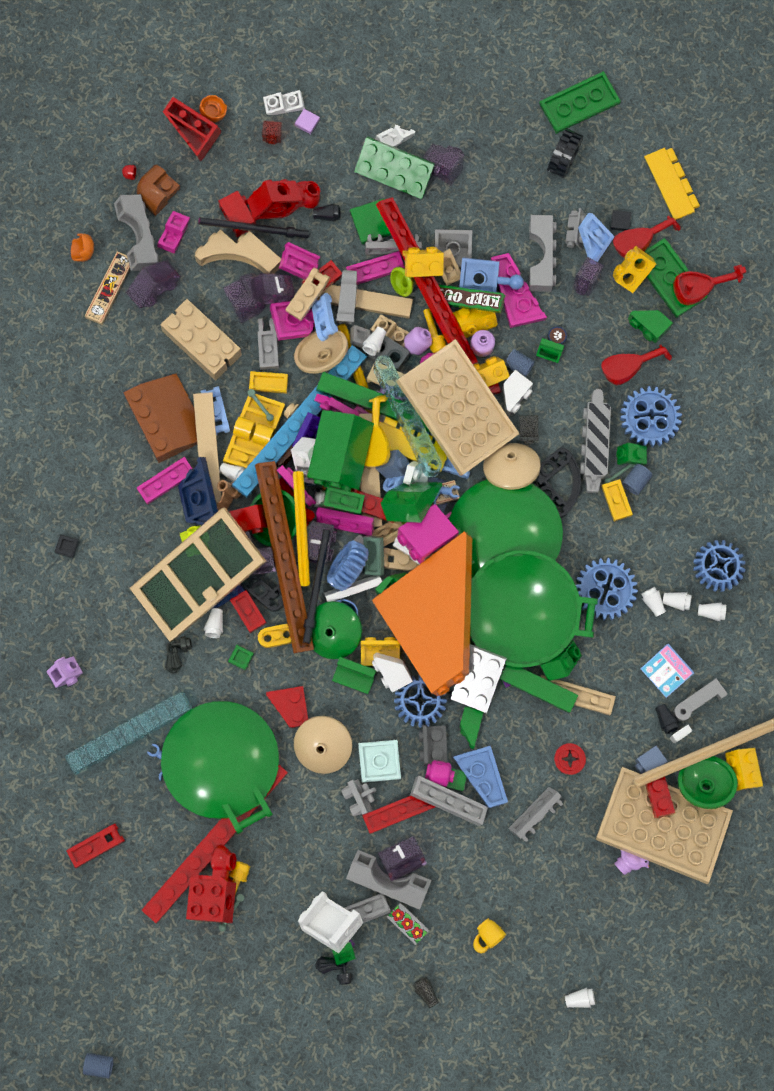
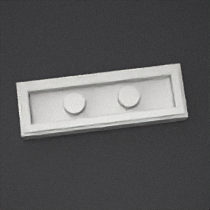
M373 575L353 582L346 590L333 589L324 592L327 602L336 601L376 587L382 580L380 576Z

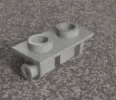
M579 208V212L571 211V214H569L568 228H574V230H567L565 242L567 247L574 248V245H577L580 250H582L583 241L578 227L586 217L581 208Z

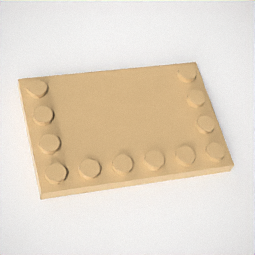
M456 339L396 380L460 476L464 475L519 434Z
M622 767L595 840L708 884L733 810L725 807L717 809L699 808L688 802L679 789L668 785L675 814L655 818L646 786L636 787L633 777L640 774Z

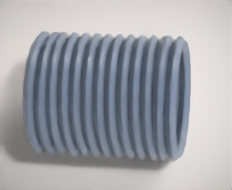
M516 349L512 350L505 361L506 367L513 371H518L524 377L528 375L535 363L530 357L528 358Z
M636 464L623 480L622 485L629 492L639 495L643 487L651 479L652 473L643 465Z
M87 1053L83 1074L109 1079L113 1067V1057Z

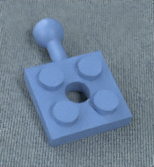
M462 258L460 288L497 292V285L502 284L510 285L512 289L518 290L523 286L524 280L520 275H513L510 278L498 277L500 261ZM475 274H483L484 282L476 283L474 280Z

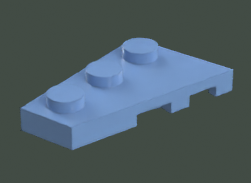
M491 746L453 757L488 808L508 803Z

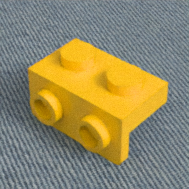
M412 247L408 248V251H403L406 277L443 276L444 253L437 247H427L426 250Z
M467 308L453 312L466 338L473 336L479 330H488L498 325L495 312Z
M499 357L487 358L486 362L480 365L479 363L473 364L488 387L510 377L504 360Z
M373 637L365 638V641H361V665L374 667L372 661H374L373 654L375 653L400 659V643L394 637H387L384 640H376Z
M755 748L738 749L725 753L726 762L732 767L737 777V791L763 786Z

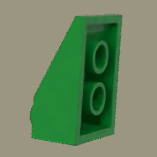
M414 482L411 485L403 483L389 490L381 502L386 520L422 523L443 486L442 483Z

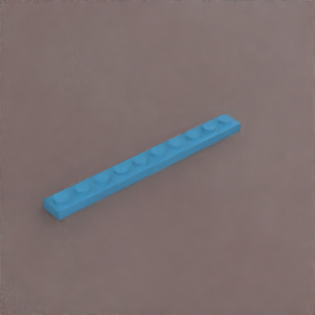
M352 345L347 350L343 360L332 368L328 374L348 381L366 360L367 356ZM315 388L235 480L232 487L248 498L259 485L255 464L275 461L277 464L293 445L307 413L318 416L323 410L319 407L320 404L314 401L316 395L321 394L329 398L332 396L316 391Z

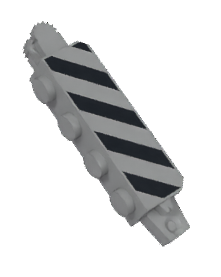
M601 389L593 391L591 402H588L587 407L583 408V419H586V426H582V437H585V444L581 445V456H584V463H580V474H583L587 493H598L600 482L606 478L608 473L611 407L607 403H603L604 394Z

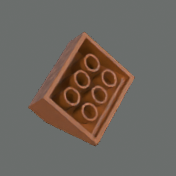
M177 374L142 383L123 392L158 463L197 445L195 409Z

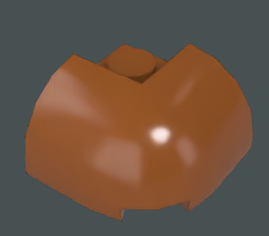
M153 165L141 177L136 192L137 195H141L145 207L156 216L168 204V200L180 189V185L168 176L162 167Z

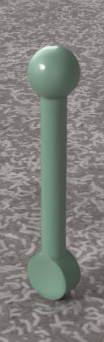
M248 390V396L255 400L265 413L266 419L272 421L274 416L268 413L256 397L255 390Z
M627 465L625 468L617 472L612 477L606 478L604 480V483L606 484L612 482L615 478L623 474L631 467H634L635 465Z
M238 894L236 897L234 911L239 903L244 900L242 894ZM227 923L220 924L219 930L225 931Z

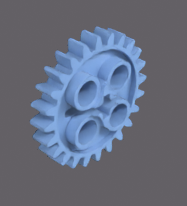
M648 386L646 392L643 388H640L639 394L633 391V397L628 395V402L624 401L623 406L625 408H621L620 413L624 414L620 417V420L625 421L621 425L622 428L627 427L625 434H632L630 440L637 438L636 444L643 441V446L650 443L653 448L655 442L661 446L662 440L668 443L669 437L674 438V432H678L679 428L677 426L682 422L678 420L682 414L677 413L680 406H674L677 400H670L672 394L665 396V390L659 393L658 387L651 391L650 386ZM655 405H662L664 407V410H657L655 408ZM636 406H644L645 411L637 410ZM648 414H651L654 419L651 420ZM662 422L665 428H658L656 423ZM643 423L647 429L642 430L637 424Z
M600 558L598 564L593 560L591 562L592 567L585 565L587 572L581 570L579 574L582 577H577L576 579L580 583L576 585L577 590H580L578 592L579 596L591 598L589 596L590 591L598 593L599 598H597L598 605L595 606V619L602 615L603 621H605L607 616H609L610 620H613L614 614L620 618L621 611L626 614L628 612L626 607L632 608L633 606L630 601L636 600V597L632 594H637L638 590L633 589L637 582L631 581L635 575L629 576L630 568L624 570V563L617 566V560L613 564L610 563V558L607 559L606 563H603V560ZM601 573L604 575L605 580L598 581L595 575ZM609 574H612L613 577L608 588L609 591L605 596L603 605H600ZM614 580L622 581L623 587H616L613 583ZM613 597L617 600V604L614 606L610 605L607 599ZM585 604L582 610L587 609L588 604Z

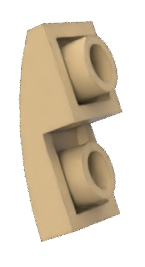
M380 315L372 326L371 331L374 332L377 327H381L386 331L387 337L405 348L404 338L409 332L398 327L396 322Z

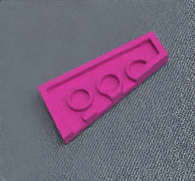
M509 253L491 257L490 260L500 261L498 277L510 278L513 275L521 274ZM526 282L518 290L512 289L510 285L498 284L499 292L505 294L503 305L510 328L546 320L545 313L540 309L538 301L531 294Z

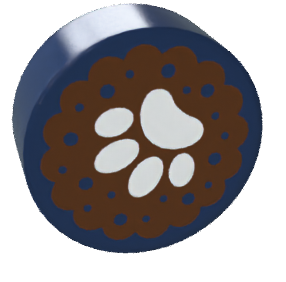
M562 327L550 329L548 333L549 341L561 345L565 343L567 333Z

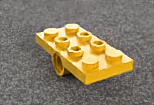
M255 394L268 413L274 416L272 421H268L265 413L255 400L248 396L242 413L235 423L233 436L223 462L245 467L246 469L275 435L285 404Z

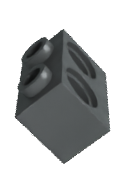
M385 335L381 346L384 348V351L376 353L375 356L366 353L368 355L367 358L373 363L376 361L400 372L410 357V351ZM392 357H398L400 361L394 363L390 359Z

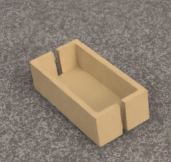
M186 299L175 310L176 315L172 313L160 324L162 332L216 381L227 370L224 360L226 359L227 364L231 366L242 356L241 348Z

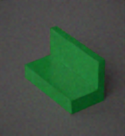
M327 486L324 500L320 502V506L358 515L361 514L365 495Z
M339 657L332 681L369 694L376 670Z

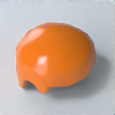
M208 95L202 99L199 106V112L202 116L216 123L221 121L226 115L227 105L221 98L216 95Z
M84 233L77 234L80 237L72 240L71 258L77 262L88 261L94 253V242L90 235Z

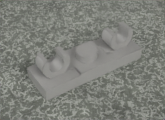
M369 234L365 244V255H388L399 251L394 239L381 242L382 237L378 234V240L372 241L371 234ZM415 234V241L421 250L422 242H418L419 236Z
M548 787L508 829L520 839L528 841L525 834L528 831L535 834V830L532 828L533 825L540 822L548 810L555 813L553 805L557 803L562 806L563 803L559 800L562 796L554 789Z

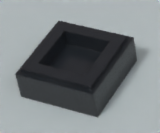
M613 210L610 229L619 231L629 230L631 212Z
M60 534L55 553L74 558L79 539Z

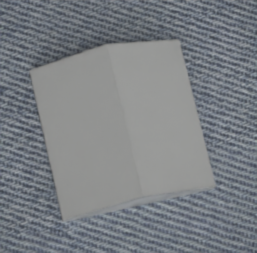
M435 229L434 247H437L441 252L450 249L458 267L461 268L462 258L472 257V230Z

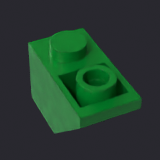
M659 310L632 311L628 317L630 325L642 331L645 339L650 342L653 341L655 344L667 333L673 324Z
M571 640L569 645L558 656L546 663L540 664L548 681L568 677L582 656L580 649L576 646L574 640Z

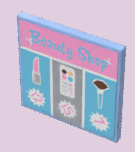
M669 644L640 668L666 698L694 674L693 670Z

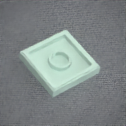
M397 740L358 743L362 783L401 779Z

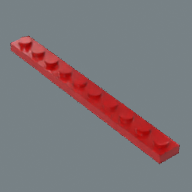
M393 197L379 201L376 206L401 255L403 256V251H408V248H419ZM434 276L413 277L447 343L449 344L456 339L471 363H478Z
M278 765L275 782L264 799L269 796L288 774L280 765ZM259 806L237 817V821L241 822L250 817ZM221 818L141 910L156 924L190 886V879L200 875L208 866L215 848L220 844L225 846L235 835L236 830L229 818Z

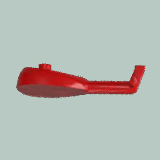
M667 216V220L652 228H636L619 233L613 239L615 250L625 258L627 252L633 250L635 246L645 251L650 245L653 235L671 225L678 231L681 230V227L673 217Z
M737 265L733 267L735 272L714 278L695 271L683 272L674 279V293L681 304L693 305L703 300L717 284L735 279L740 283L743 275L746 273V269L742 265Z
M660 344L658 349L641 356L637 354L610 356L602 362L601 367L603 374L610 383L621 385L636 375L643 362L663 354L670 361L672 356Z

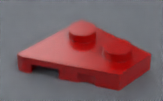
M303 686L266 692L268 699L289 728L300 727L308 720Z

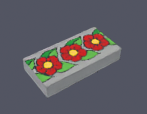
M401 903L387 916L414 945L429 931Z

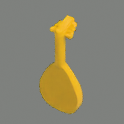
M379 395L369 400V402H373L372 423H374L364 466L380 467L388 463L390 459V445L385 433L379 426L380 403L388 400L386 395Z

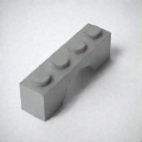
M120 195L114 203L117 218L119 221L129 225L136 235V245L127 253L131 271L152 270L158 263V254L155 252L154 238L149 228L150 222L146 217L145 203L142 201L141 195Z
M553 215L530 216L529 239L537 242L544 253L543 260L530 268V291L551 292L552 287L556 286V275H553V268H556V257H553V251H556V240L553 239V233H556V222H553Z
M360 850L357 851L346 879L417 909L421 908L431 880L415 873L405 878L388 876L379 868L376 857Z

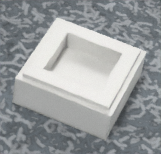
M689 725L685 726L670 737L671 741L677 743L690 734L692 729Z

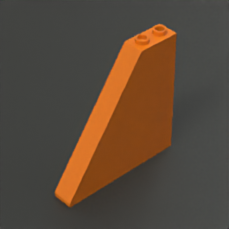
M465 531L372 600L426 686L436 696L446 694L451 686L464 681L465 676L469 674L472 537Z

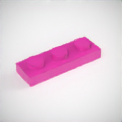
M397 251L348 266L346 270L357 271L358 285L388 276L395 267H405L400 252Z
M183 457L138 486L137 490L148 505L179 485L186 478V474L192 467L186 458Z
M318 507L317 525L368 536L373 535L374 518L329 508Z

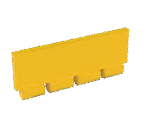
M663 148L644 156L672 217L677 220L694 213V209L700 205L695 194L687 196L693 190L687 178L680 180L685 177L680 163L672 164L678 160L673 148L668 150Z
M387 416L384 422H379V426L388 439L390 451L399 450L410 460L429 465L436 471H442L447 456L436 440L434 444L431 443L432 435L419 430L417 437L413 436L415 428L401 423L400 428L397 429L398 421Z

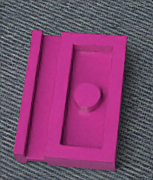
M290 242L285 244L279 268L304 280L307 279L311 270L314 267L318 268L317 263L320 256Z
M317 394L314 401L320 404V408L327 411L332 410L357 416L360 414L332 397L329 398L328 396Z

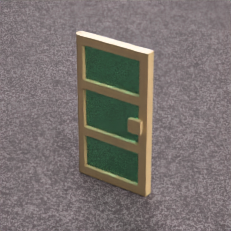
M223 507L131 586L130 589L171 642L261 567L266 560L228 510Z

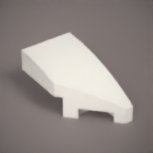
M395 125L394 129L390 128L376 135L375 140L397 147L414 136L415 131L412 129L410 131L404 130L400 126Z

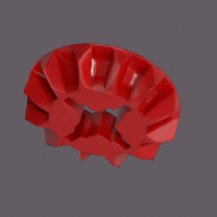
M568 743L557 749L554 761L556 768L562 773L573 775L583 769L586 756L578 745ZM569 751L572 758L578 759L572 762L571 767H569L568 761L562 760L568 757Z

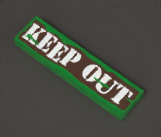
M439 285L449 306L495 313L502 312L505 300L504 293Z

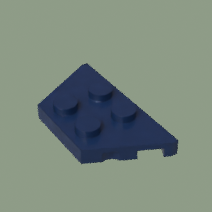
M199 457L197 459L198 464L194 469L188 471L186 478L178 485L186 522L203 525L218 512L206 457ZM220 520L212 526V528L222 527Z

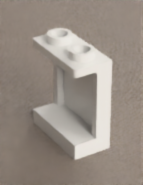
M323 891L313 899L310 907L302 912L298 920L302 931L337 953H340L363 924L360 913L355 910L349 912L330 900Z

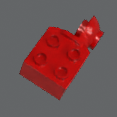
M287 179L280 181L266 180L262 182V185L257 190L253 191V194L247 201L253 219L285 218L299 207L315 208L320 201V187L314 181L296 183V180L288 181Z
M218 845L211 856L212 876L196 875L190 879L186 919L231 924L233 922L236 883L229 878V871L235 869L237 859L235 853H231L224 845Z

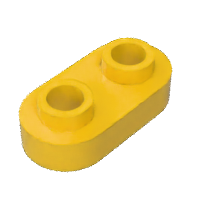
M288 624L262 629L258 634L259 644L264 648L290 644L291 638L283 636L284 632H289ZM267 635L271 636L269 642L264 640V637Z

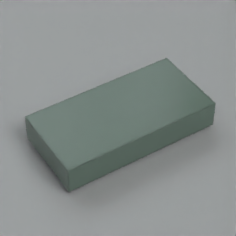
M364 536V546L369 552L368 560L364 566V574L382 576L384 575L383 537Z

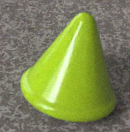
M395 267L391 271L390 281L393 289L400 296H409L417 284L414 278L406 277L405 268Z

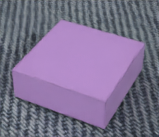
M303 109L295 122V126L311 134L318 124L320 117Z

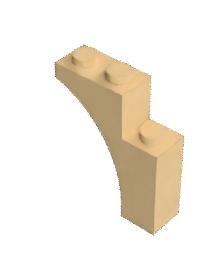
M219 230L217 233H213L209 237L208 242L204 246H200L195 252L196 262L201 266L218 260H236L256 267L269 278L280 269L281 258L250 231L246 235H241L236 244L222 230Z

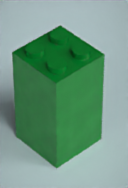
M322 410L307 478L313 479L314 484L322 485L324 488L329 486L350 492L351 489L359 490L374 423L355 414Z

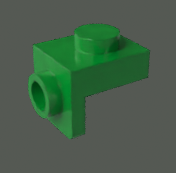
M633 443L618 446L616 452L617 465L626 463L647 465V446Z

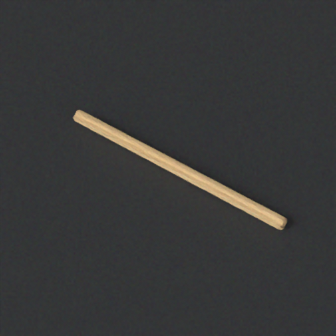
M774 718L633 777L636 787H641L774 731Z

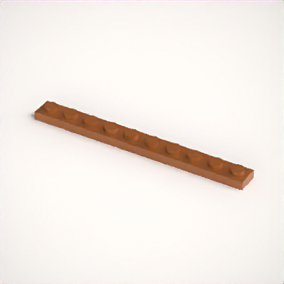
M275 461L257 463L255 468L293 653L314 650L312 638L310 644L303 643L305 632L303 626L305 619H307V613Z

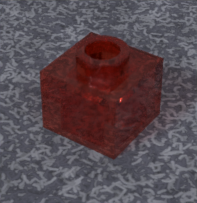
M263 121V141L268 144L281 143L282 122Z

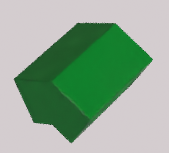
M542 338L536 356L558 363L564 345Z

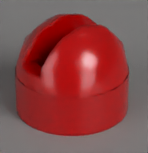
M126 165L123 167L122 173L126 179L135 180L136 165Z

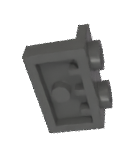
M423 725L422 730H419V742H423V750H419L420 762L424 761V766H428V763L431 764L434 760L447 762L446 726L427 727V725Z

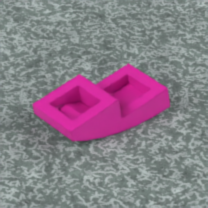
M173 211L165 224V230L158 241V247L175 254L186 231L190 217Z

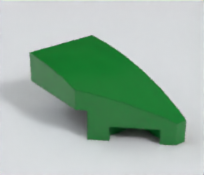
M408 573L394 574L385 578L375 589L377 595Z
M465 706L460 723V733L462 736H465L470 748L474 749L483 712Z

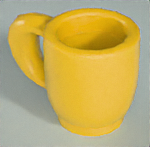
M488 918L477 927L478 935L474 939L473 947L476 952L485 953L489 948H493L503 940L506 933L497 923ZM479 937L487 944L486 947L481 946Z

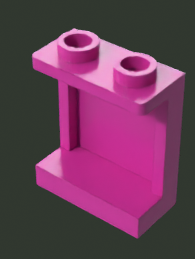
M434 504L429 508L422 523L407 522L399 527L397 540L403 547L405 546L409 550L411 558L421 564L424 562L425 557L446 543L451 542L459 535V532L437 505Z

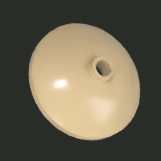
M339 330L333 335L330 334L329 338L325 341H321L317 337L316 331L311 333L299 343L295 350L294 360L296 365L303 372L312 374L331 370L345 357L348 350L347 338Z
M507 443L485 458L483 470L485 477L491 484L503 489L514 490L531 484L538 477L541 465L539 456L532 448L519 443Z
M316 716L306 720L297 730L294 737V750L298 760L307 769L321 774L332 773L341 769L349 760L352 753V738L347 728L340 721L328 716ZM322 746L324 751H319L317 747Z

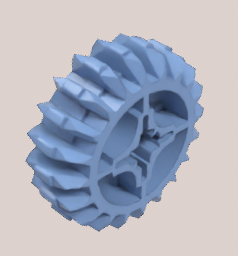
M354 540L344 545L330 566L327 582L340 591L350 587L366 565L365 563L369 555L368 549L363 544Z
M717 540L714 541L713 545L708 542L706 547L702 546L700 548L701 552L696 553V557L699 559H694L693 561L697 565L693 570L699 571L695 577L703 578L700 584H703L705 581L708 583L706 589L713 585V591L715 592L718 586L721 592L725 591V586L731 590L732 584L737 586L739 584L738 580H742L743 576L740 573L745 572V569L740 567L745 565V561H740L743 554L737 555L736 553L739 549L735 548L732 550V543L725 546V540L720 545ZM716 552H722V553L728 555L729 557H728V558H722V557L719 555V553H716ZM710 554L712 565L705 569V558ZM718 562L722 565L725 564L721 569L720 567L719 569L715 567ZM733 563L734 573L729 578L727 567ZM710 574H717L723 580L715 579Z
M419 675L418 681H416L414 676H411L413 682L407 684L406 687L400 688L402 692H395V695L400 697L394 699V703L400 704L395 707V710H402L398 714L400 718L406 715L405 723L411 719V726H414L415 721L419 722L418 727L421 728L422 722L425 721V725L428 727L430 726V719L433 723L437 722L434 717L435 715L439 718L442 717L439 710L445 711L446 708L440 704L447 703V700L441 699V697H444L446 694L442 696L435 695L436 698L426 696L423 686H427ZM417 686V694L415 696L404 698L411 688ZM420 692L422 700L426 701V703L423 702V705H421V710L419 703L415 702V699L418 700ZM405 704L416 707L417 716L410 713ZM436 704L435 709L430 714L423 716V709L426 706Z

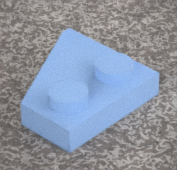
M588 213L578 229L589 263L596 265L614 236L593 213Z

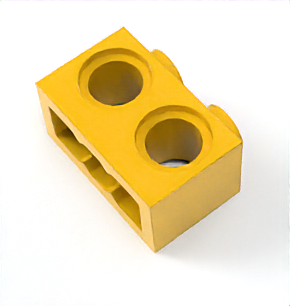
M635 246L633 250L627 252L625 260L621 265L616 266L613 271V277L615 282L631 293H634L655 267L656 263L653 257ZM637 259H643L641 263L635 264ZM625 274H631L629 278H623Z

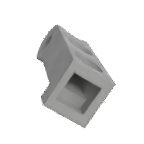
M343 270L337 324L354 325L357 271Z
M716 678L678 704L673 711V715L678 721L684 722L691 716L693 711L715 696L720 701L728 694Z

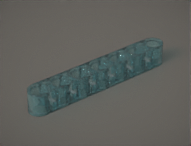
M381 355L375 360L373 367L375 376L384 394L388 397V402L423 473L429 478H434L439 474L442 462L418 413L396 382L400 377L392 360L388 356ZM384 363L387 369L379 368L378 364ZM393 380L396 385L389 386L386 381ZM401 397L404 402L398 403L394 398ZM403 414H410L412 419L406 420ZM412 430H417V431H419L420 436H418V437L413 436V435L411 434V431H412ZM426 447L429 453L424 454L419 448ZM428 464H434L437 470H430Z
M185 692L178 693L65 756V759L73 774H78L82 770L84 771L95 765L99 760L106 759L148 736L151 732L153 733L179 719L193 707Z

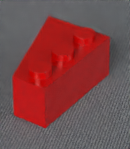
M172 97L163 113L197 158L202 161L221 134V130L218 125Z

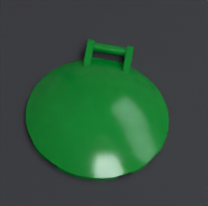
M488 480L479 482L469 488L459 498L449 519L458 530L459 535L465 531L472 537V578L486 562L506 552L519 550L533 551L544 554L556 561L562 545L563 528L559 512L548 495L532 483L520 489L508 490L497 487Z
M519 550L506 552L486 562L471 579L470 636L477 647L506 657L505 665L537 666L558 656L569 645L574 635L594 637L592 630L595 606L598 605V599L580 597L570 574L552 558L533 551ZM582 603L588 604L585 630H579Z
M227 701L205 703L192 708L182 715L167 734L161 754L163 778L167 788L177 802L184 808L202 817L229 818L237 834H240L244 828L260 819L273 815L264 798L277 777L279 751L275 736L264 719L246 706ZM259 805L263 808L241 822H238L236 819Z

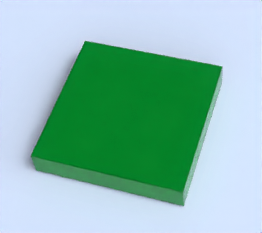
M385 198L350 209L361 244L367 242L369 234H371L372 241L378 240V234L382 238L391 235L376 206L379 201L385 200Z

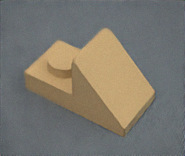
M450 249L443 252L442 278L446 286L460 280L461 275Z

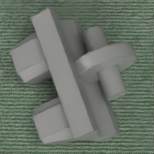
M359 779L347 782L348 786L341 791L345 799L354 797L357 802L350 806L352 815H364L372 812L373 809L370 803L375 801L372 794L376 792V788L369 789L367 783L361 785Z

